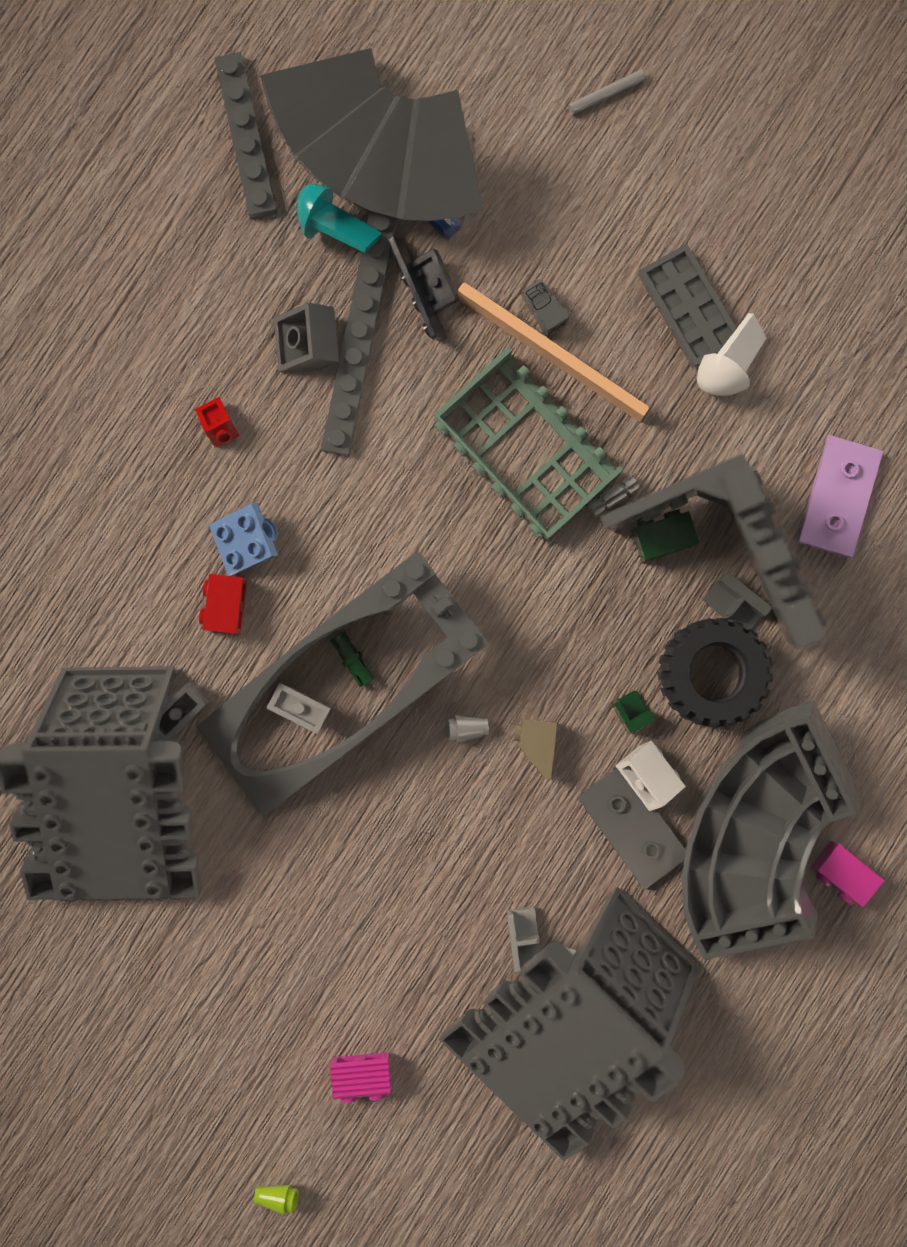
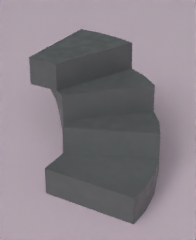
M372 48L260 76L277 130L294 158L314 179L322 185L331 188L340 198L366 210L403 220L433 221L456 218L483 211L458 90L418 99H409L403 96L395 97L387 86L381 88Z
M815 701L783 710L761 720L743 732L737 749L719 767L707 787L686 847L682 873L683 911L692 938L704 960L814 937L818 915L803 886L807 860L820 832L832 821L858 815L861 796Z

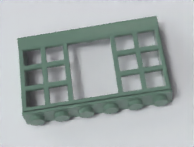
M507 347L434 414L436 422L434 427L443 437L448 435L455 442L453 447L463 458L467 455L474 462L472 468L481 478L487 476L493 483L490 487L501 499L505 496L512 503L510 509L518 518L525 517L531 524L528 527L538 539L543 537L548 541L619 476L623 469L621 466L615 469L605 458L606 452L601 447L595 448L586 438L587 432L581 426L577 428L567 418L569 415L567 410L562 406L558 408L549 398V391L544 386L539 388L530 378V371L524 365L520 367L511 358L512 350ZM497 370L511 383L498 397L484 385V382ZM479 387L492 402L477 415L464 400ZM516 389L529 404L514 417L501 402ZM460 405L473 420L458 433L445 417ZM495 407L509 419V422L496 434L482 421ZM534 408L567 444L513 493L480 456ZM476 424L491 438L477 452L462 438ZM570 448L584 462L571 476L556 462ZM551 466L565 480L552 494L537 480ZM589 467L602 482L587 495L574 480ZM531 484L546 498L532 512L518 498ZM570 485L582 500L572 510L567 512L555 498ZM549 503L563 516L550 530L536 517Z

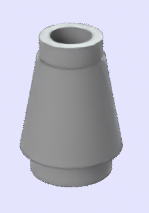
M454 715L453 718H448L446 721L448 741L460 743L489 734L487 719Z

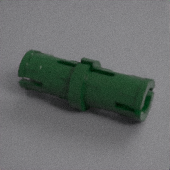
M345 631L330 640L343 660L342 665L344 667L347 666L359 687L375 678L363 661V654L361 651L358 652Z

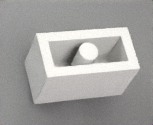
M652 741L638 746L615 765L649 811L663 807L686 787L680 780L678 772L671 768L663 757L660 748L654 745Z

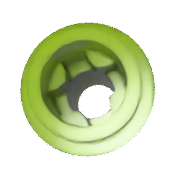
M292 1185L257 1186L254 1204L261 1205L284 1216L288 1213L294 1214L298 1204L299 1190L293 1188Z

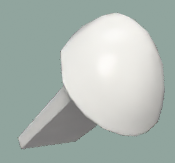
M748 313L718 354L704 355L697 372V384L706 393L715 396H730L745 391L750 386V380L746 371L766 340V336L754 314Z

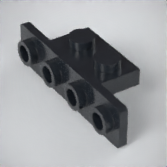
M396 236L390 237V252L401 267L402 280L410 288L413 295L412 303L423 318L425 333L433 340L444 341L447 339V335L438 317V313L460 300L439 251L432 249L414 260L405 239Z

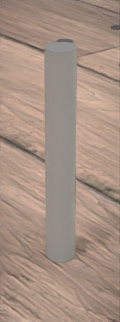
M638 70L568 104L569 112L571 115L576 114L646 80L644 70Z

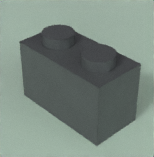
M192 682L185 684L166 703L158 729V739L160 741H171L211 702Z

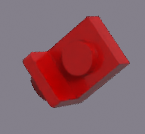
M220 397L195 409L203 430L214 447L226 444L239 436Z

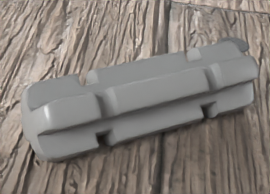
M632 476L622 481V485L617 484L601 494L600 499L597 500L595 498L588 503L590 512L595 517H598L605 512V508L610 509L626 499L627 494L630 493L632 495L640 489L639 484Z

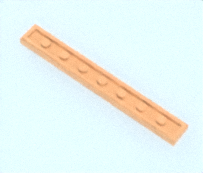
M463 283L458 289V297L461 302L640 422L648 411L649 406L467 283Z

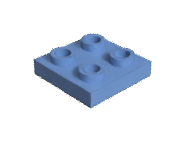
M252 503L209 525L228 576H236L278 556L273 541L278 537L277 529L269 518L263 517L258 503Z

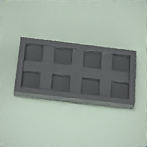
M688 244L681 246L638 271L639 278L692 369L700 365L704 355L718 354L737 328Z

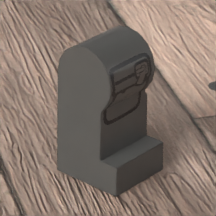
M539 279L521 291L526 306L546 337L567 325L570 317L564 307L560 306L554 295L552 296L543 280Z

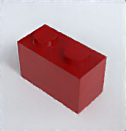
M209 574L208 580H205L203 584V596L206 597L205 608H201L199 614V624L203 625L202 630L241 635L247 579Z

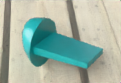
M314 183L304 186L299 193L296 204L297 217L300 228L307 239L313 238L321 231L364 253L381 239V232L332 204L333 191L331 188Z

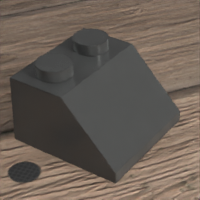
M307 302L274 317L278 372L323 369L339 362L334 307Z

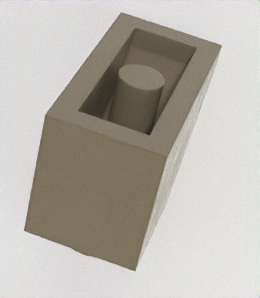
M521 719V724H516L514 741H519V748L545 779L551 780L557 723Z

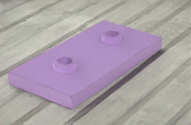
M832 435L827 437L797 543L847 558L853 557L882 458V450Z

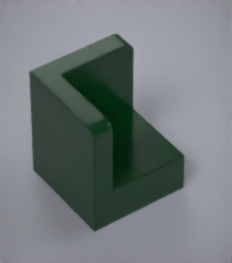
M632 691L611 703L627 733H632L656 720L651 710L646 709L637 691Z

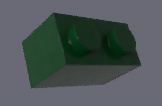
M680 509L663 514L665 519L654 522V519L647 522L645 520L637 522L638 527L634 528L631 532L641 563L699 544L689 511L681 513Z

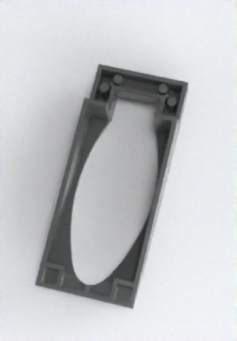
M417 551L268 666L197 726V729L264 817L440 683L445 677L485 648L489 642L472 620L469 619L420 552ZM414 594L447 639L422 658L411 678L386 708L354 735L314 757L268 771H255L246 768L238 757L240 736L257 704L278 676L295 659L326 636L353 622L384 612L386 615H391L393 609Z

